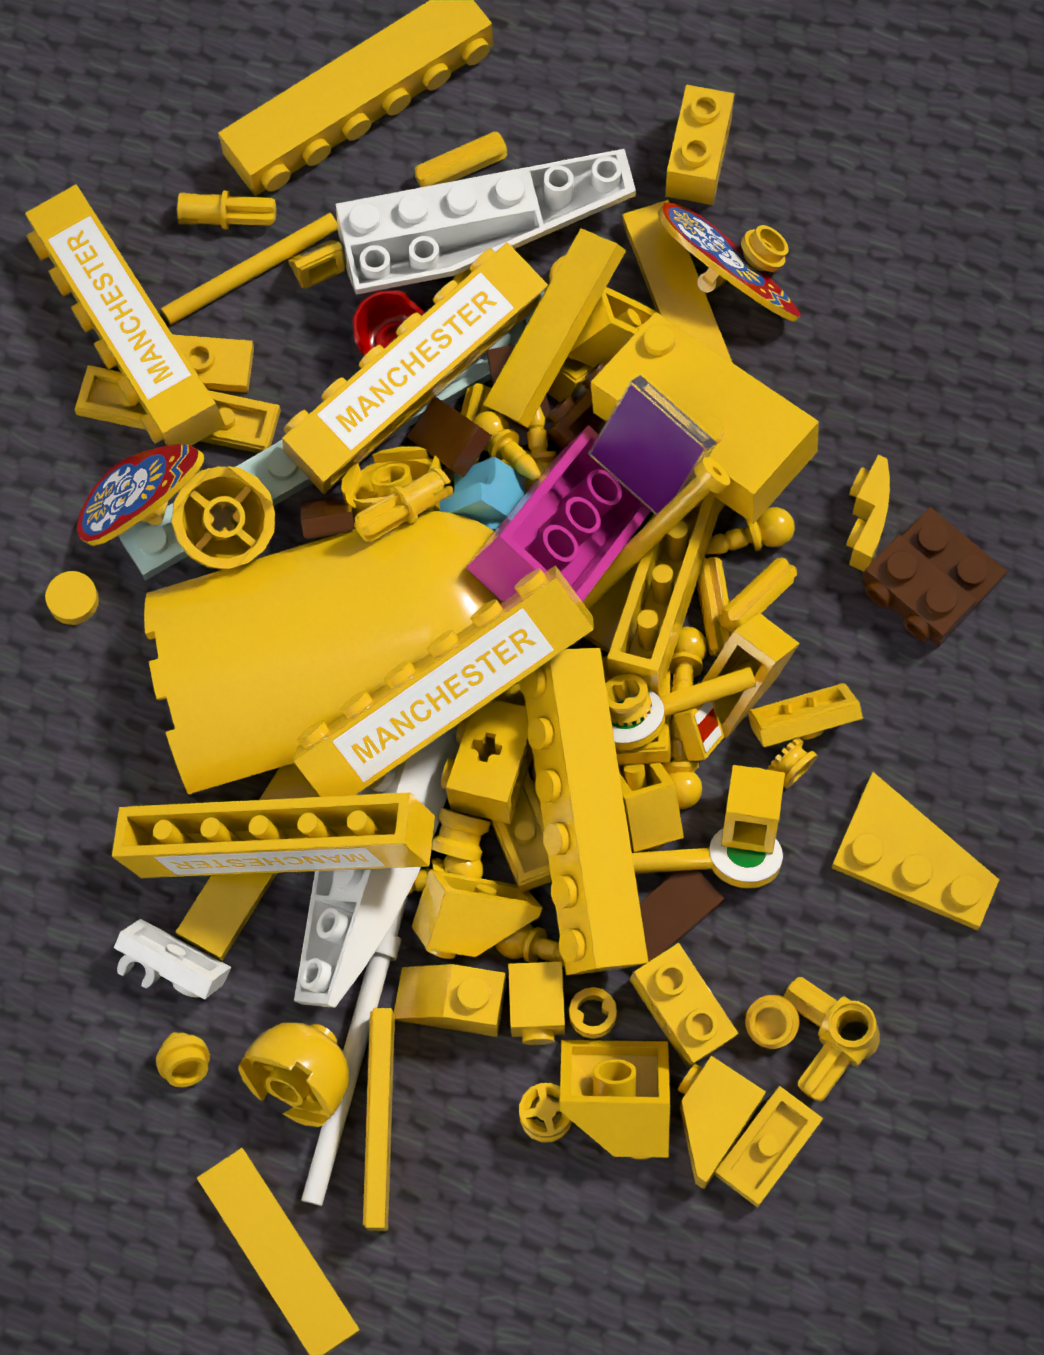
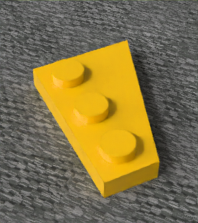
M874 772L870 776L831 867L977 931L980 928L999 882L995 875Z

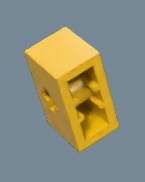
M686 85L667 168L665 197L708 205L714 204L732 121L734 93Z
M493 699L458 724L456 741L460 743L456 758L447 759L441 778V788L446 789L450 810L511 824L533 756L532 747L527 737L528 719L526 707Z
M679 943L634 971L629 978L633 987L687 1068L710 1055L739 1034Z

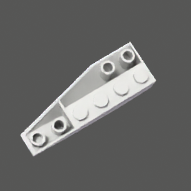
M625 149L337 203L338 235L343 248L347 274L357 295L454 276L470 269L472 263L489 248L496 252L506 242L513 249L634 197L636 189Z
M458 724L356 795L410 792L435 815L434 836L439 824L438 815L440 808H444L447 799L446 789L441 788L443 769L448 758H456L460 743L456 741ZM421 867L315 871L294 1001L304 1005L332 1008L338 1005L368 964L394 922Z

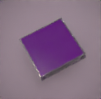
M640 375L629 382L588 454L657 515L696 477L694 467L704 457H709L717 442Z

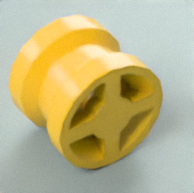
M440 808L438 819L441 823L439 834L432 839L431 849L473 862L481 860L480 840L482 835L489 831L491 821L447 808Z
M539 1083L530 1087L523 1095L519 1104L520 1123L524 1132L532 1139L545 1143L559 1140L569 1131L572 1121L563 1113L556 1115V1113L560 1112V1086L552 1083ZM538 1117L540 1120L544 1121V1123L539 1121L538 1119L532 1118Z

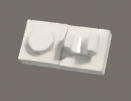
M142 919L122 930L114 946L116 950L126 954L118 963L117 973L124 976L132 969L134 962L141 963L146 971L141 986L146 989L162 976L173 982V987L180 993L190 997L206 999L223 986L231 969L227 964Z

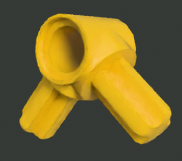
M798 977L790 983L783 997L795 1006L798 1013L820 1027L818 1036H820L819 1040L824 1046L800 1077L797 1086L808 1097L821 1102L827 1097L849 1065L858 1067L863 1060L870 1058L876 1052L880 1044V1033L874 1013L866 1004L859 1001H851L845 996L837 1001L803 977ZM851 1022H861L868 1027L866 1035L856 1041L843 1039L840 1033L842 1028Z

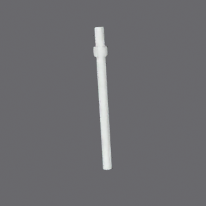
M407 897L394 922L367 964L343 1049V1054L349 1068L348 1087L339 1108L321 1128L302 1195V1202L322 1206L369 1039L370 1011L378 1007L390 960L395 961L402 939L397 937L407 903Z

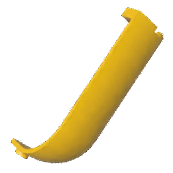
M423 511L418 514V519L415 523L410 524L406 521L374 541L366 542L357 530L353 529L352 532L340 533L252 560L246 565L229 570L223 569L146 593L144 610L145 634L149 640L156 638L158 659L149 661L156 699L159 701L167 699L175 729L167 731L166 736L187 793L192 794L293 764L297 746L300 745L297 739L309 727L319 721H324L326 725L330 724L343 715L340 710L341 707L356 694L366 690L371 695L386 684L383 680L384 677L396 666L407 660L414 665L430 654L427 647L436 638L449 630H453L456 635L473 623L470 619L471 616L486 603L496 599L501 604L502 601L466 568L494 531L482 523L462 515L441 511Z

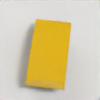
M880 455L877 456L871 470L863 467L860 469L849 495L856 497L852 514L860 517L855 523L846 543V546L853 549L849 565L863 572L874 560L888 510L890 493L888 460Z

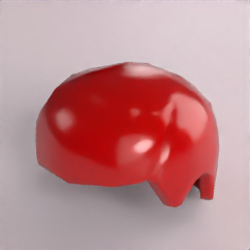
M398 290L376 291L361 301L352 318L353 337L358 350L364 357L377 345H381L385 349L398 337L396 331L408 317L416 312L422 316L425 314L424 311L411 301L404 292Z

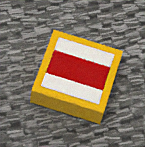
M714 701L674 714L688 761L705 760L724 738Z

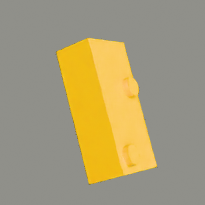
M657 312L645 322L591 381L593 413L608 423L630 385L642 393L704 448L687 478L693 480L696 477L694 467L704 457L715 460L727 472L730 484L720 494L712 491L710 494L753 524L818 452V420Z

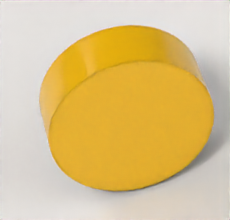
M76 571L64 572L56 576L49 583L45 595L51 614L58 621L69 625H76L87 621L93 616L99 603L98 592L92 580L85 574Z

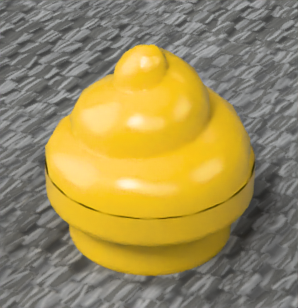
M173 1032L163 1042L157 1053L156 1066L158 1072L172 1086H192L200 1082L208 1072L210 1054L205 1042L197 1036Z

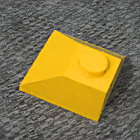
M561 1040L560 1112L614 1157H631L634 1159L668 1158L670 1121L668 1042Z

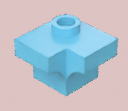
M492 457L473 465L464 477L455 472L454 493L448 499L440 501V511L476 520L495 532L526 494L525 476L519 474L515 469L497 457Z

